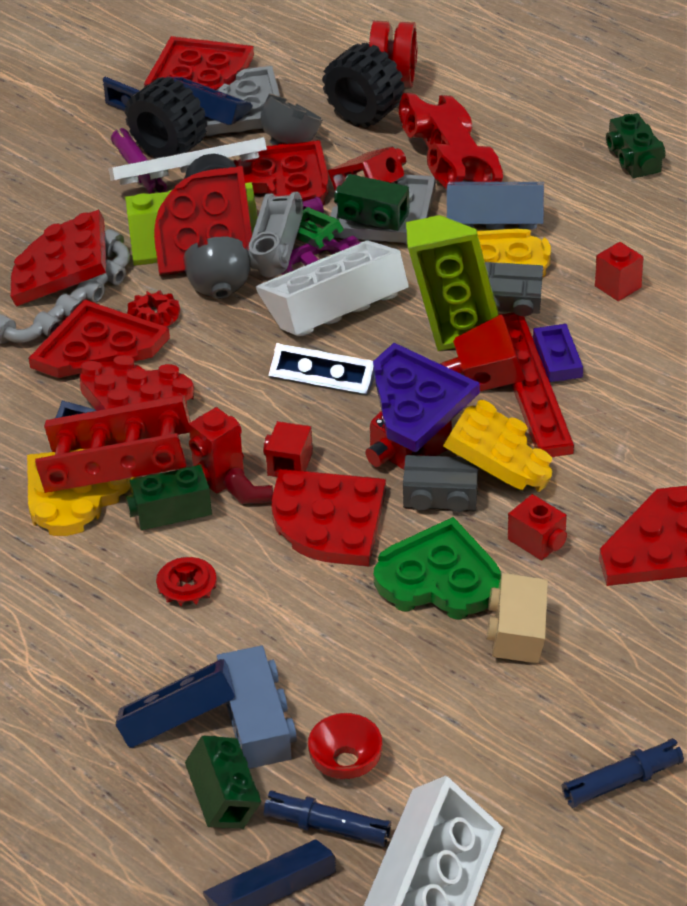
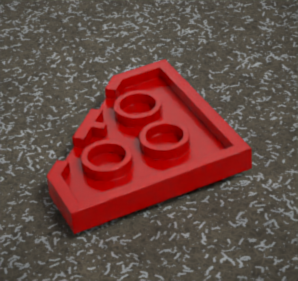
M84 299L29 357V364L31 369L61 378L81 373V365L86 361H113L117 356H130L134 359V362L153 358L170 339V332L168 327Z
M687 486L656 489L600 548L599 561L606 586L687 577Z

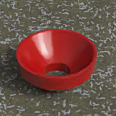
M339 713L322 719L314 726L308 738V751L312 763L323 774L338 779L357 778L370 772L379 762L382 754V735L375 723L368 718L353 713ZM342 753H351L358 758L354 764L349 766H342L334 761Z

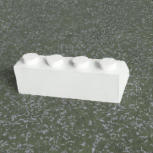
M367 240L257 285L256 289L280 329L295 336H304L312 333L316 326L340 321L342 315L349 312L364 311L375 301L395 298L399 291L409 286L400 250Z
M447 775L414 788L364 906H473L503 827Z

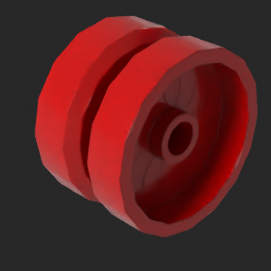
M374 20L370 31V47L375 45L379 47L381 52L385 51L389 55L390 60H394L397 64V70L401 71L403 76L401 81L404 83V87L412 88L418 58L416 23L400 22L396 27L393 40V30L389 21Z

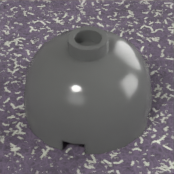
M274 94L268 95L261 112L262 128L272 137L270 143L273 145L311 141L323 121L320 116L298 104H291L287 102V99Z
M212 237L207 239V245L199 248L198 243L191 245L185 252L183 260L188 280L196 291L206 296L223 299L238 291L246 283L250 272V258L247 247L243 248L242 241L231 237Z

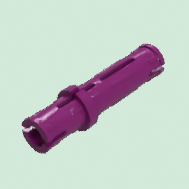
M120 128V132L124 137H121L117 130L112 133L111 142L116 146L128 164L148 160L132 139L128 130ZM149 173L138 175L139 183L144 185L148 194L156 193L154 188L158 193L166 191L167 185L161 177L151 179Z

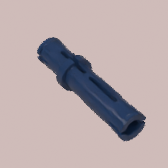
M671 738L667 742L645 751L641 749L631 751L629 757L569 782H563L562 792L565 800L571 797L568 805L571 808H575L579 804L635 781H649L652 779L653 774L676 764H682L684 762L680 746L673 749L674 746H677L678 742Z
M273 790L268 794V798L271 800L266 799L264 806L265 817L298 824L299 829L308 831L311 827L380 845L383 848L387 845V839L385 838H389L391 831V821L389 820L385 821L319 804L316 798L309 796L304 800L277 793Z

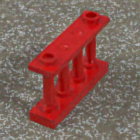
M184 395L46 420L44 428L51 450L55 452V455L35 459V465L44 493L186 468V461L178 436L189 433L188 423L191 422ZM86 449V450H80V451L70 452L71 450Z

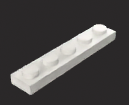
M263 137L112 167L108 170L111 181L119 179L120 185L139 182L138 175L149 173L150 178L155 179L169 176L168 169L180 167L181 173H185L190 164L202 155L215 153L224 155L227 158L240 155L241 161L259 158L258 151L267 150Z

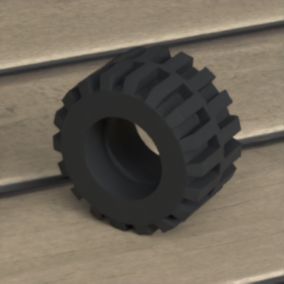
M357 43L334 59L325 68V75L322 77V82L325 84L323 90L328 96L329 104L333 105L334 111L337 114L343 116V120L346 122L351 121L354 126L359 127L362 125L363 127H369L378 123L400 104L402 91L405 89L404 83L401 81L403 77L401 71L397 70L395 61H391L389 55L385 51L381 52L379 47L375 45L370 47L368 43H362L361 45Z
M160 77L134 94L126 103L125 114L127 118L125 121L126 125L130 128L129 132L135 138L136 144L142 147L146 154L152 155L154 159L187 153L199 144L207 133L205 129L207 127V120L204 118L206 114L200 106L201 102L198 97L192 94L193 91L189 87H184V84L179 80L175 82L171 77L165 79Z

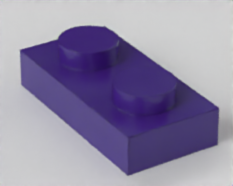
M567 324L533 328V340L549 382L583 378V365Z

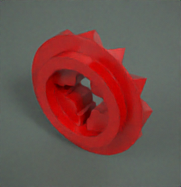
M161 290L156 293L146 291L144 296L135 295L134 301L128 303L127 314L167 327L178 319L180 305L179 301L174 299L172 293L163 295ZM151 307H155L157 309V313H155L154 310L151 309Z
M196 557L174 559L165 564L157 574L158 594H163L167 603L176 600L182 606L186 601H192L197 605L200 598H210L211 590L217 588L215 569L207 561ZM193 580L194 585L184 584L180 586L181 581L188 583Z

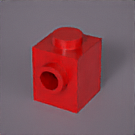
M618 242L597 254L595 287L616 301H620L642 287L644 256L622 242Z
M277 421L272 435L267 434L264 441L263 453L266 456L267 476L277 477L279 469L306 471L313 454L312 426Z
M531 494L508 513L507 540L542 561L553 551H558L564 545L567 539V515Z

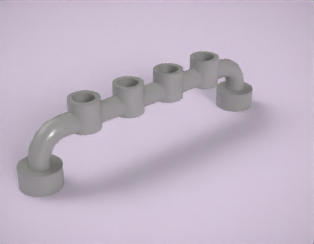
M112 229L105 231L106 256L113 258L117 255L112 261L106 260L107 273L79 283L77 289L70 295H61L55 307L47 313L44 311L38 313L30 327L22 330L16 329V322L1 314L0 344H6L8 341L16 343L29 342L39 337L42 333L49 337L61 324L60 319L64 316L68 317L84 299L87 298L94 303L98 302L105 291L103 284L107 281L114 285H119L125 278L126 269L124 267L130 260V252L128 247L124 245L123 235Z

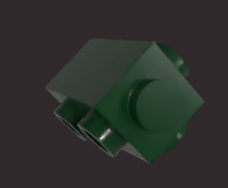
M638 113L626 114L622 117L610 119L609 132L606 133V144L608 149L617 156L621 167L625 168L633 179L660 173L662 171V159L666 155L663 142L658 140L653 134L650 125L646 124Z
M349 174L343 184L338 185L335 191L334 203L338 204V218L398 231L410 213L409 187Z
M201 465L130 480L131 495L125 496L130 518L137 517L141 531L212 515L210 490Z
M201 736L186 759L185 765L207 827L244 829L254 812L258 809L261 800L237 738Z

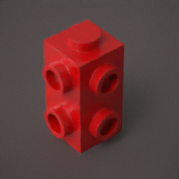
M215 407L188 424L190 433L189 447L192 452L193 466H202L209 488L218 494L226 489L224 478L228 470L240 468L244 471V454L241 444L242 429L239 422L233 416H228L218 407Z

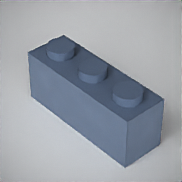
M448 182L447 218L472 228L473 224H486V229H505V224H518V229H537V224L544 223V182Z
M263 645L218 654L217 661L225 659L235 690V697L226 702L235 738L238 739L243 755L247 759L248 768L251 769L292 760L290 743L297 742L296 730L293 719H285L284 712H288L283 688L276 689L274 684L279 682L274 659L267 660Z

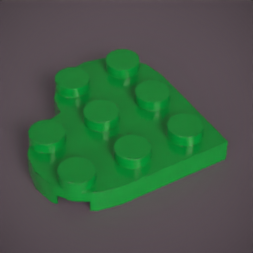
M454 517L395 543L378 555V563L375 565L373 572L374 585L378 593L389 602L394 603L396 609L407 612L413 610L416 606L432 602L441 610L447 611V615L455 620H461L469 614L486 610L489 606L491 588H498L501 579V571L496 562Z

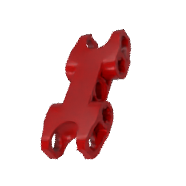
M415 93L402 94L398 107L402 128L410 138H423L429 148L427 153L428 168L434 178L446 189L448 182H463V180L472 182H502L503 171L499 157L490 146H477L471 137V117L453 96L439 95L438 104L432 105L421 100Z

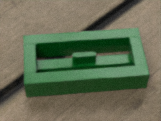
M307 207L303 210L296 239L321 249L324 246L323 239L331 241L334 238L332 232L340 234L344 228L338 219Z

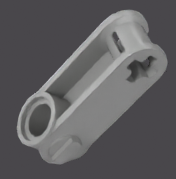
M292 192L290 196H275L272 193H267L263 199L253 235L249 242L248 255L252 269H258L264 277L280 275L289 265L303 215V201L299 192Z

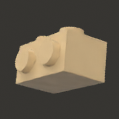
M506 573L501 574L499 587L491 588L488 610L495 611V617H489L486 640L493 641L492 657L539 664L546 633L548 579Z

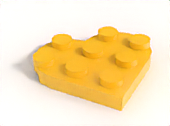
M531 230L477 231L485 262L543 265V277H545L546 269L550 265L551 245L545 237L541 240L531 236Z
M478 400L475 406H469L464 410L443 447L520 490H523L526 485L534 486L537 492H540L546 487L552 477V469L549 466L552 457L542 449H532L527 445L525 433L528 428L526 424L517 418H507L497 412L494 405L485 400Z
M86 449L71 450L70 452L80 451V450H86ZM55 452L27 455L28 508L34 526L38 524L40 527L48 529L49 535L70 536L84 531L85 524L91 522L94 517L97 520L99 519L102 507L118 503L119 496L126 493L129 489L131 490L130 480L137 478L132 477L44 493L35 465V459L55 455Z

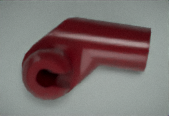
M231 468L227 471L224 478L226 490L240 504L272 503L273 485L254 486L240 468Z

